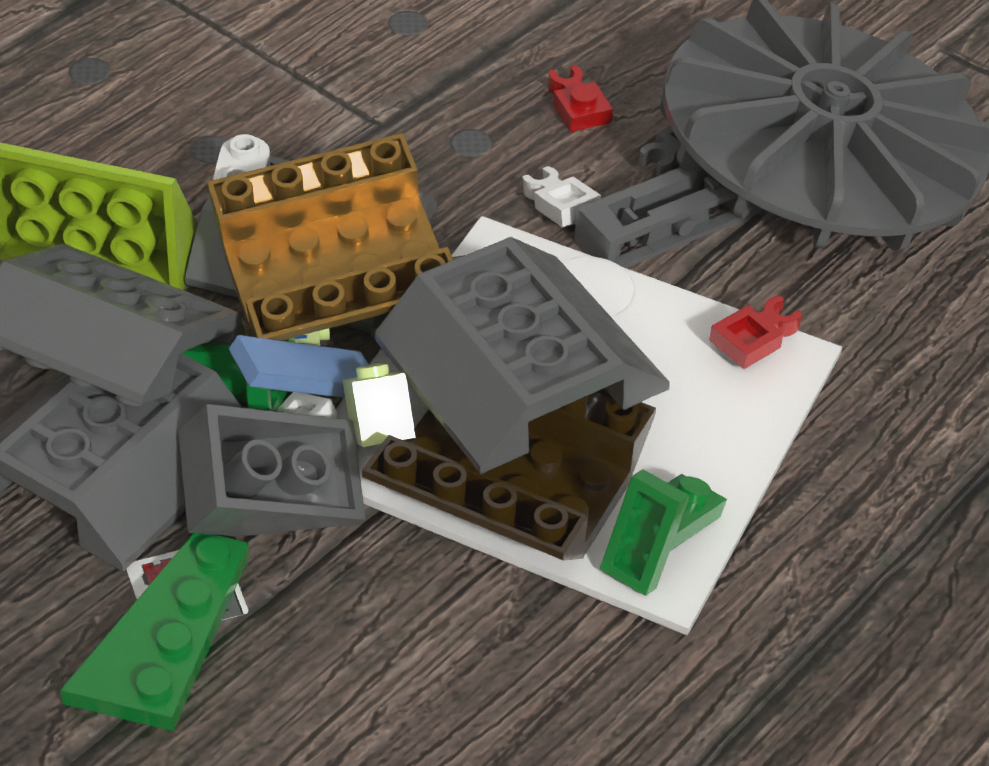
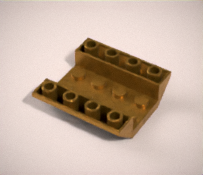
M403 133L207 181L225 257L252 337L282 341L389 313L419 274L453 261L448 247L439 248L419 197L418 170Z

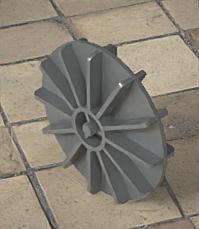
M753 0L746 17L731 19L721 23L709 17L700 19L694 24L690 38L678 48L669 63L664 78L663 95L660 103L662 115L668 119L674 134L681 143L677 154V161L684 170L701 166L718 182L739 195L734 207V214L741 218H745L759 206L783 218L813 227V246L819 248L826 247L831 232H838L849 235L881 236L891 250L898 251L904 250L909 246L914 233L930 230L941 225L956 226L964 218L967 209L979 196L988 176L989 123L979 121L975 112L965 100L971 82L964 73L940 75L921 60L907 53L913 39V34L905 29L888 43L870 34L840 25L839 5L834 3L828 4L823 20L779 15L767 0Z

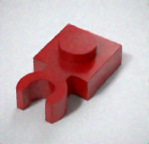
M576 65L570 66V76L568 79L559 77L555 70H549L548 90L553 94L554 108L570 132L612 123V106L596 82L582 83L583 72Z
M775 296L766 301L764 310L760 313L747 305L712 325L709 341L740 367L746 369L780 349L783 337L791 336L799 330L802 313L798 310L788 316L780 315L784 298Z

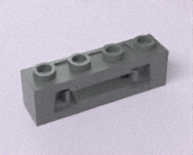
M701 166L689 170H684L680 167L578 207L574 243L585 254L603 258L627 268L761 213V207L757 206L745 218H741L734 214V207L739 195L718 182ZM720 204L731 210L709 220V214H714L717 206ZM644 235L643 247L620 255L621 244L626 242L629 247H633L637 243L635 238Z

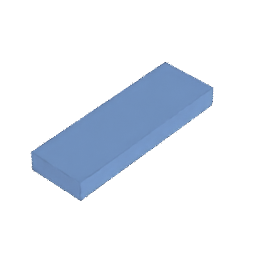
M237 335L229 347L248 385L257 388L345 398L342 380L357 377L356 368L369 365L363 354L359 351Z

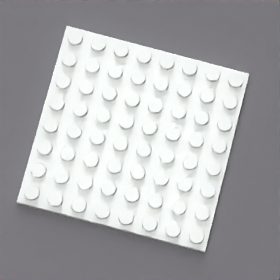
M483 216L479 218L452 254V257L467 255L508 237H513L556 256L561 262L576 257H594ZM622 267L629 273L634 282L635 294L627 308L611 317L670 382L669 390L642 401L656 407V414L633 475L644 469L667 483L680 474L696 477L705 481L712 491L727 499L720 518L670 551L657 588L647 596L599 569L626 491L584 558L563 561L363 478L362 469L381 444L365 447L356 444L363 502L365 505L688 636L841 354L842 346L797 331L791 336L783 337L780 349L743 369L709 341L711 326L740 309ZM382 348L369 364L388 363L389 371L400 372ZM406 380L413 426L415 428L429 408ZM344 398L336 408L339 414L336 419L349 420L346 399Z

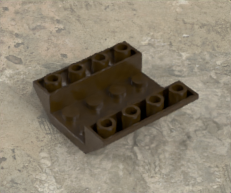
M603 388L529 421V453L482 474L479 473L431 410L428 409L414 428V438L402 440L390 434L386 437L362 469V477L560 560L583 559L630 483L654 420L656 407L640 402L623 410Z

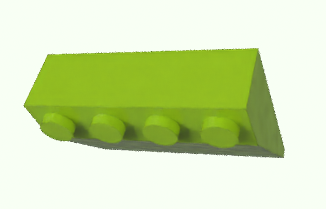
M0 142V260H9L64 243L184 290L186 286L185 274L197 230V221L176 178Z

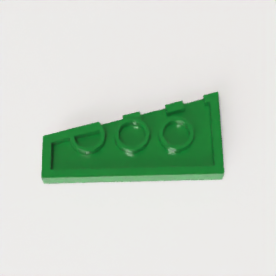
M193 533L60 690L62 704L174 731L249 559V543L214 534Z

